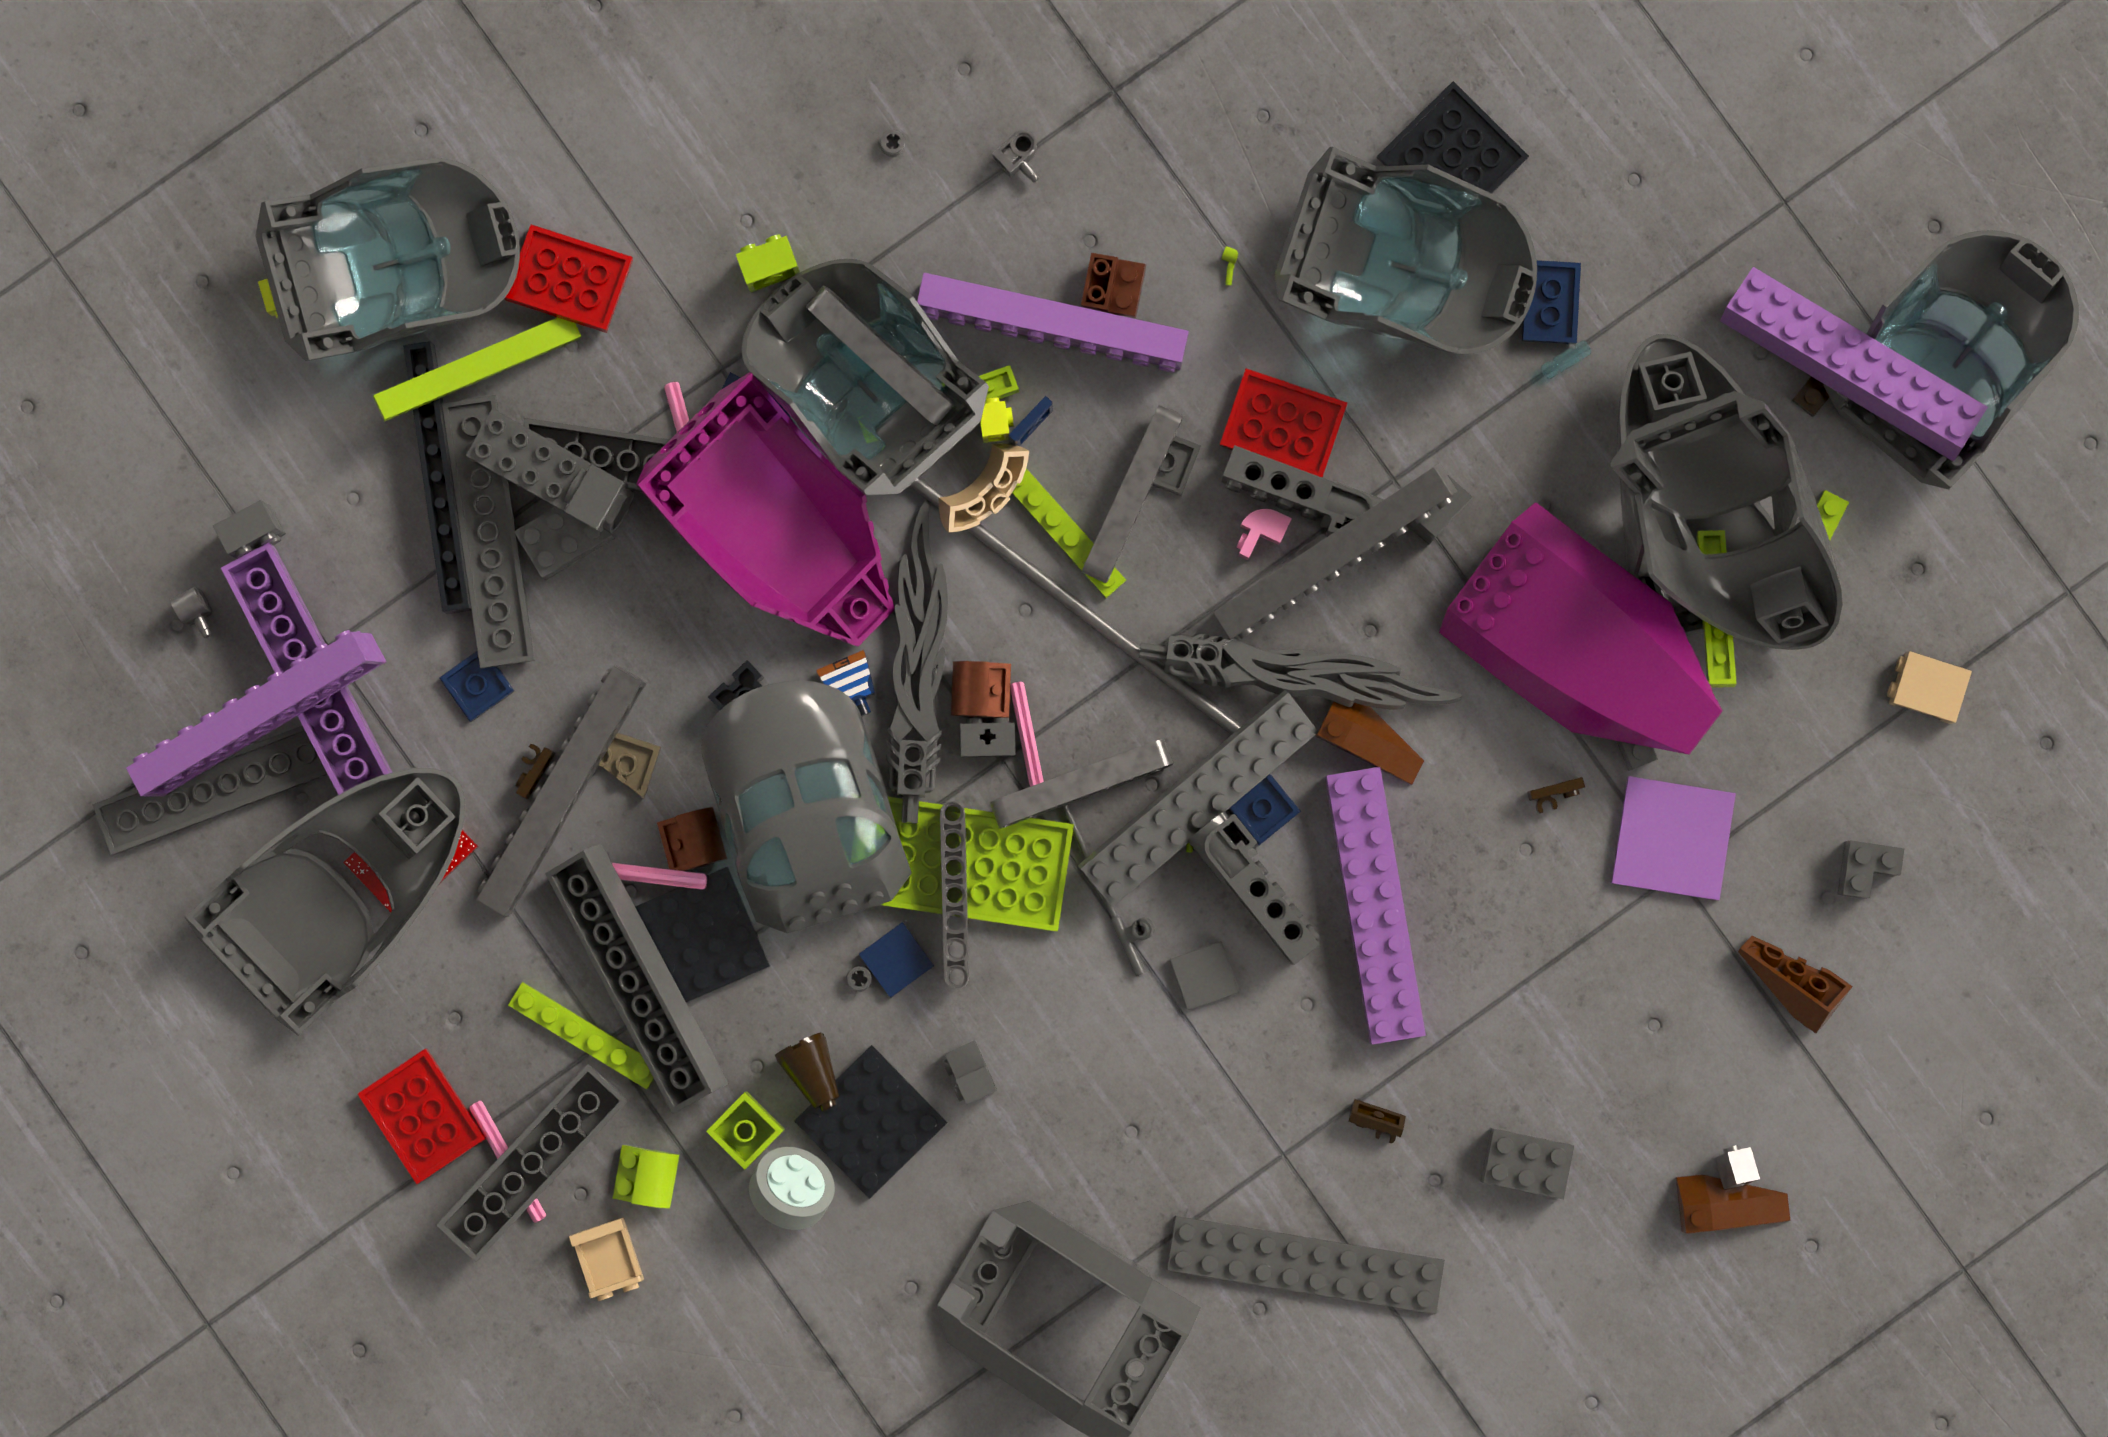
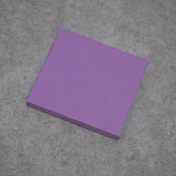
M1628 776L1611 883L1720 900L1736 793Z

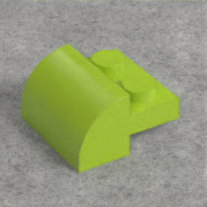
M622 1145L612 1199L649 1207L670 1208L679 1154Z

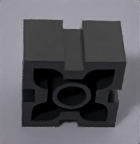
M748 660L732 674L736 680L729 687L723 682L708 696L719 710L742 694L762 687L760 681L764 677Z

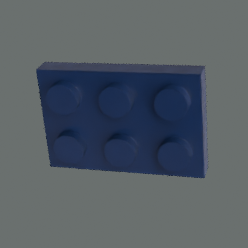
M1537 260L1536 288L1529 311L1523 320L1522 341L1559 344L1577 343L1581 263Z

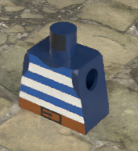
M864 650L816 670L824 684L842 691L854 701L862 717L871 713L865 698L874 695L875 690Z

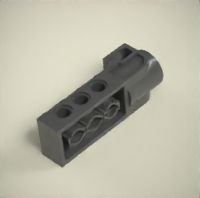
M493 408L466 454L470 459L600 532L606 530L609 533H613L623 521L634 499L635 493L627 488V483Z
M1235 445L1221 482L1226 483L1225 488L1240 493L1242 489L1250 492V497L1258 501L1265 502L1266 499L1277 502L1275 506L1282 510L1291 512L1293 508L1301 511V516L1309 520L1316 521L1317 518L1322 519L1320 526L1327 528L1326 537L1339 530L1343 523L1348 524L1384 500ZM1253 470L1257 472L1259 479L1255 481L1249 480L1245 473ZM1280 480L1284 484V489L1275 490L1271 486V481ZM1304 489L1309 493L1310 497L1306 500L1300 499L1296 491Z
M1223 811L1188 839L1189 844L1221 883L1225 881L1291 965L1298 963L1320 945L1317 941L1320 936L1310 924L1305 926L1299 919L1303 916L1294 903L1288 905L1282 898L1286 893L1276 881L1271 884L1265 877L1269 872L1259 860L1255 863L1253 862L1252 858L1258 854L1254 849L1257 841L1235 814L1229 817ZM1232 823L1248 844L1245 845L1243 841H1240L1235 845L1223 829ZM1253 882L1261 883L1264 888L1263 894L1260 897H1255L1250 892V885ZM1270 903H1276L1280 907L1281 912L1277 918H1271L1267 913V907ZM1288 924H1292L1297 928V936L1292 940L1284 935V929Z

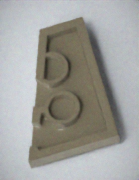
M617 733L599 766L606 769L642 798H645L661 746Z

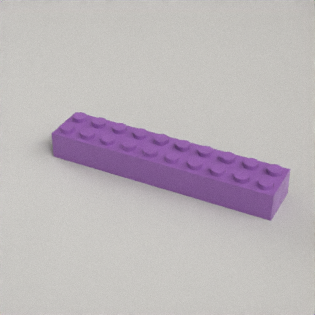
M1755 267L1751 269L1720 319V322L1953 462L1988 408L1986 405Z
M929 273L923 274L917 300L930 320H938V317L949 319L948 323L957 326H964L965 323L974 324L975 329L990 332L991 328L1001 330V335L1017 338V334L1028 336V341L1040 344L1047 340L1054 342L1053 346L1069 349L1070 346L1080 348V352L1089 355H1096L1097 351L1106 353V358L1122 361V357L1133 359L1132 363L1135 365L1148 367V364L1151 363L1159 365V370L1172 373L1175 369H1181L1189 332L1183 329Z
M268 542L221 567L275 673L287 671L291 668L290 664L303 657L307 659L313 655L312 651L315 648L325 644L280 555L272 544ZM348 686L298 715L338 795L368 780L393 773Z
M350 630L338 634L335 637V642L330 645L323 644L312 651V656L307 659L303 657L295 660L290 664L291 668L283 673L279 671L270 675L267 678L268 682L264 685H255L244 692L246 694L239 700L235 698L227 701L222 705L223 709L216 714L211 712L200 718L201 723L194 727L191 725L177 732L178 737L173 740L166 739L155 746L156 750L149 754L146 752L133 759L134 763L126 767L140 796L167 795L386 663L372 634L361 633L360 631L350 632Z
M1375 767L1325 776L1369 1043L1379 1044L1426 1036L1381 768Z

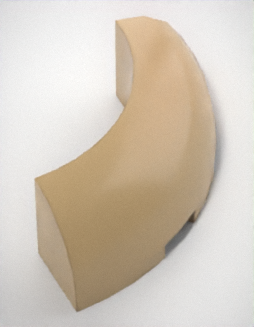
M992 443L990 457L980 476L964 490L950 496L938 497L940 519L945 530L949 533L970 529L979 525L980 521L991 514L998 513L1010 500L1009 496L1017 483L1020 484L1028 463L1029 450L1011 444Z

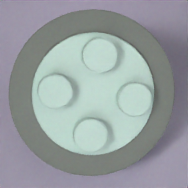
M795 1147L777 1148L764 1155L751 1176L749 1183L751 1201L761 1216L776 1226L790 1230H801L815 1225L823 1217L833 1200L835 1192L834 1180L827 1166L814 1154Z

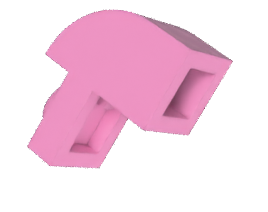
M1260 509L1250 513L1240 526L1250 532L1248 535L1242 534L1237 548L1241 549L1238 556L1248 560L1259 536L1279 545L1292 518L1271 509Z

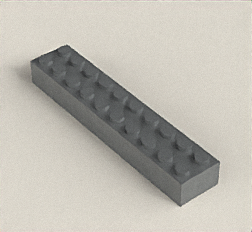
M602 844L583 850L546 872L545 874L672 1113L729 1084Z

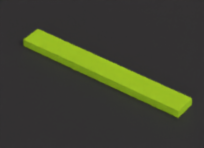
M557 317L373 395V399L385 422L581 338V334L574 322Z

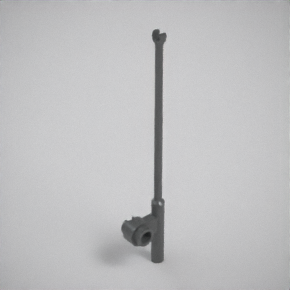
M1064 805L1062 809L1069 824H1074V836L1086 859L1090 853L1068 805ZM1103 898L1112 917V925L1137 977L1146 971L1133 942L1150 938L1155 931L1154 923L1149 918L1144 917L1134 921L1132 926L1126 928L1114 906L1111 907ZM1141 925L1144 927L1145 932L1141 930Z

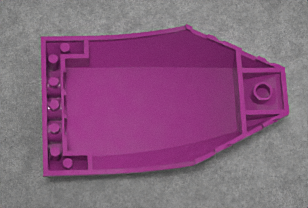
M749 372L721 389L645 464L636 485L689 546L751 606L857 647L895 610L892 597L888 593V581L883 574L880 562L882 557L877 539H875L873 534V522L869 519L866 495L843 476L811 443L752 373Z
M1536 502L1511 522L1447 608L1439 631L1441 635L1501 682L1574 733L1690 755L1723 712L1712 692L1713 689L1709 681H1707L1693 647L1690 645L1683 627H1681L1672 603L1626 571Z

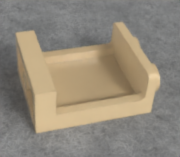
M1911 651L1904 653V656H1899L1895 671L1898 672L1896 682H1891L1887 692V697H1890L1889 704L1939 718L1940 721L1948 724L1956 723L1972 671Z
M624 1217L569 1236L572 1247L575 1246L589 1289V1298L597 1297V1300L601 1301L612 1297V1291L623 1288V1292L636 1289L639 1287L638 1282L644 1280Z

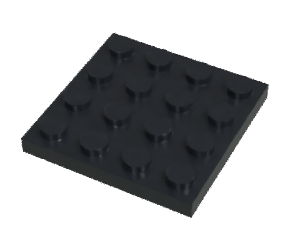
M1454 81L1377 155V159L1384 166L1431 165L1491 194L1529 158V155ZM1398 177L1416 195L1443 202L1424 185L1411 179ZM1446 188L1461 203L1475 199V197L1464 192ZM1435 215L1452 233L1458 228L1457 223Z
M728 867L707 875V884L703 890L679 887L635 906L686 1003L770 967V963Z
M873 1045L836 1079L839 1098L835 1100L837 1105L825 1111H821L820 1108L814 1109L810 1105L794 1120L869 1199L948 1123Z

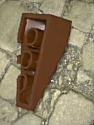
M1333 701L1318 730L1319 732L1315 736L1375 767H1380L1381 770L1411 785L1424 762L1370 706L1353 703L1352 707H1347Z
M1751 936L1738 951L1793 1018L1814 1033H1817L1824 1026L1853 987L1832 971L1823 967L1820 970L1807 965V960L1801 957L1795 960L1786 956L1781 948L1754 936Z
M1703 1174L1676 1177L1681 1231L1684 1233L1790 1221L1787 1193L1752 1185H1743L1724 1190L1721 1178Z

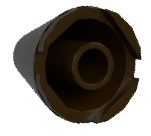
M820 1032L800 1040V1043L794 1046L790 1045L775 1054L779 1065L813 1108H820L821 1111H825L837 1105L835 1100L839 1098L827 1040L824 1034Z

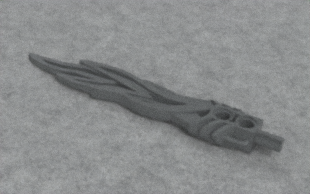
M927 501L922 504L912 535V555L917 576L916 596H914L907 555L904 554L899 567V605H895L900 645L894 660L893 680L898 705L890 729L888 728L891 744L887 741V747L891 752L890 757L886 754V760L890 764L889 787L891 790L897 791L898 797H903L901 823L907 824L918 823L919 798H925V793H930L934 790L936 767L940 763V757L936 759V754L941 750V744L937 746V740L942 736V730L939 731L933 700L941 682L945 661V649L942 647L939 650L947 623L948 593L943 565L940 563L936 569L931 553L929 504ZM921 524L923 526L924 552L932 581L926 617L924 616L923 609L924 579L918 556V534ZM903 579H905L914 614L923 624L917 644L914 626L905 601ZM939 597H941V603H942L941 622H940V626H939V630H938L937 636H936V638H935L936 627H937V620H938V612H939ZM905 650L906 678L903 686L901 681V666L903 653ZM922 652L919 684L920 711H918L912 697L911 676L916 671ZM938 666L933 685H931L933 669ZM914 728L925 741L903 739ZM910 749L920 751L921 758L917 762H909L906 759V753ZM895 771L898 773V786L894 785ZM930 773L929 787H925L926 776ZM909 776H916L920 781L919 786L915 789H908L904 785L905 779Z
M1199 634L1195 637L1169 636L1167 646L1141 642L1139 658L1164 661V672L1175 676L1187 677L1196 684L1206 683L1210 686H1217L1218 684L1224 688L1256 685L1278 695L1286 690L1291 697L1320 696L1347 707H1352L1353 703L1374 708L1399 710L1404 709L1406 704L1404 701L1422 705H1442L1458 702L1462 697V694L1428 687L1409 681L1400 676V667L1358 655H1318L1316 651L1305 649L1264 651L1238 641L1235 638L1223 639L1221 636L1209 638L1207 634ZM1176 654L1183 655L1184 657H1178ZM1222 656L1231 664L1225 669L1220 667ZM1203 658L1210 659L1211 661H1205ZM1267 670L1279 671V672H1288V673H1287V676H1286V675H1281V674L1273 673V672H1270V671H1267ZM1337 679H1339V681H1340L1345 687H1343V686H1341V685H1339V684H1337V683H1335V682H1333V681H1331V680H1337ZM1367 679H1381L1389 683H1392L1398 687L1406 689L1410 692H1414L1421 695L1408 693L1392 685ZM1381 693H1385V694L1394 696V697L1399 698V699H1401V700H1398V699L1389 697V696L1384 695V694H1381Z

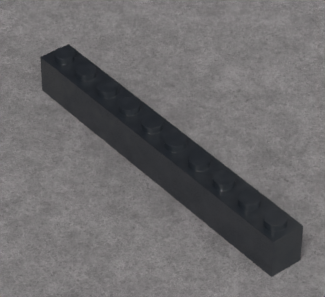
M430 341L403 345L408 380L438 368L435 345ZM443 397L413 409L442 612L453 614L472 611L442 407Z

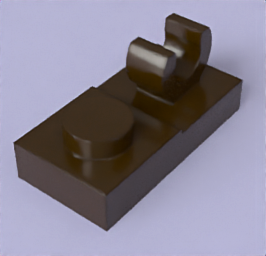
M1811 376L1792 401L1814 417L1828 400L1829 395L1824 387V383Z
M530 744L529 747L536 752L535 758L530 760L527 757H522L524 763L533 765L527 774L524 772L521 774L515 785L518 787L516 794L525 799L530 798L556 754L546 747L541 752L538 746Z
M1583 777L1531 790L1527 793L1530 801L1538 799L1536 810L1540 814L1543 813L1542 803L1544 801L1551 803L1552 810L1557 809V801L1551 795L1563 794L1564 799L1580 795L1579 789L1585 788Z
M1354 1099L1348 1122L1354 1123L1361 1128L1376 1129V1139L1380 1138L1381 1133L1390 1134L1389 1143L1392 1144L1396 1136L1401 1138L1406 1116Z

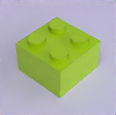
M780 234L771 236L765 240V244L759 246L755 244L746 245L740 248V253L736 254L744 279L751 293L788 280L800 273L787 236L781 237Z
M746 1091L706 1132L745 1170L778 1138L785 1128Z

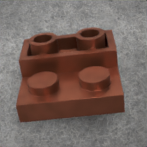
M1091 253L1081 306L1096 311L1136 318L1146 264L1121 260L1114 256Z
M954 661L951 716L1009 718L1011 664L984 661Z
M713 807L687 812L657 822L669 869L687 871L727 859Z

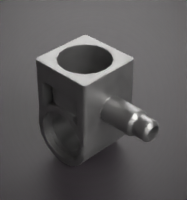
M1021 130L1014 133L992 154L993 159L1010 178L1021 170L1032 182L1035 183L1039 180L1036 171L1028 163L1037 151L1036 138L1031 132ZM1021 140H1026L1031 144V147L1028 151L1021 152L1016 148V144Z
M193 587L170 599L171 605L182 623L188 625L195 623L203 638L211 636L209 626L204 617L213 612L200 589Z

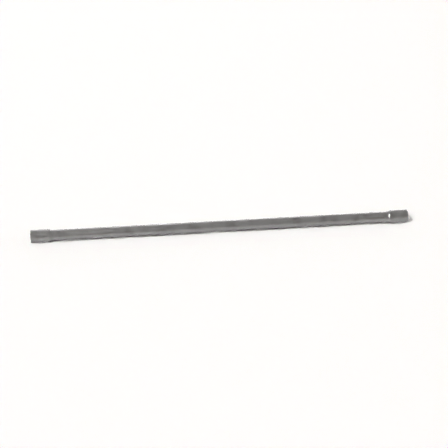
M920 476L909 486L937 508H939L938 497H945ZM982 524L966 529L1229 733L1233 734L1242 727L1240 723L1179 676L1164 672V665L1161 662L1139 658V645Z

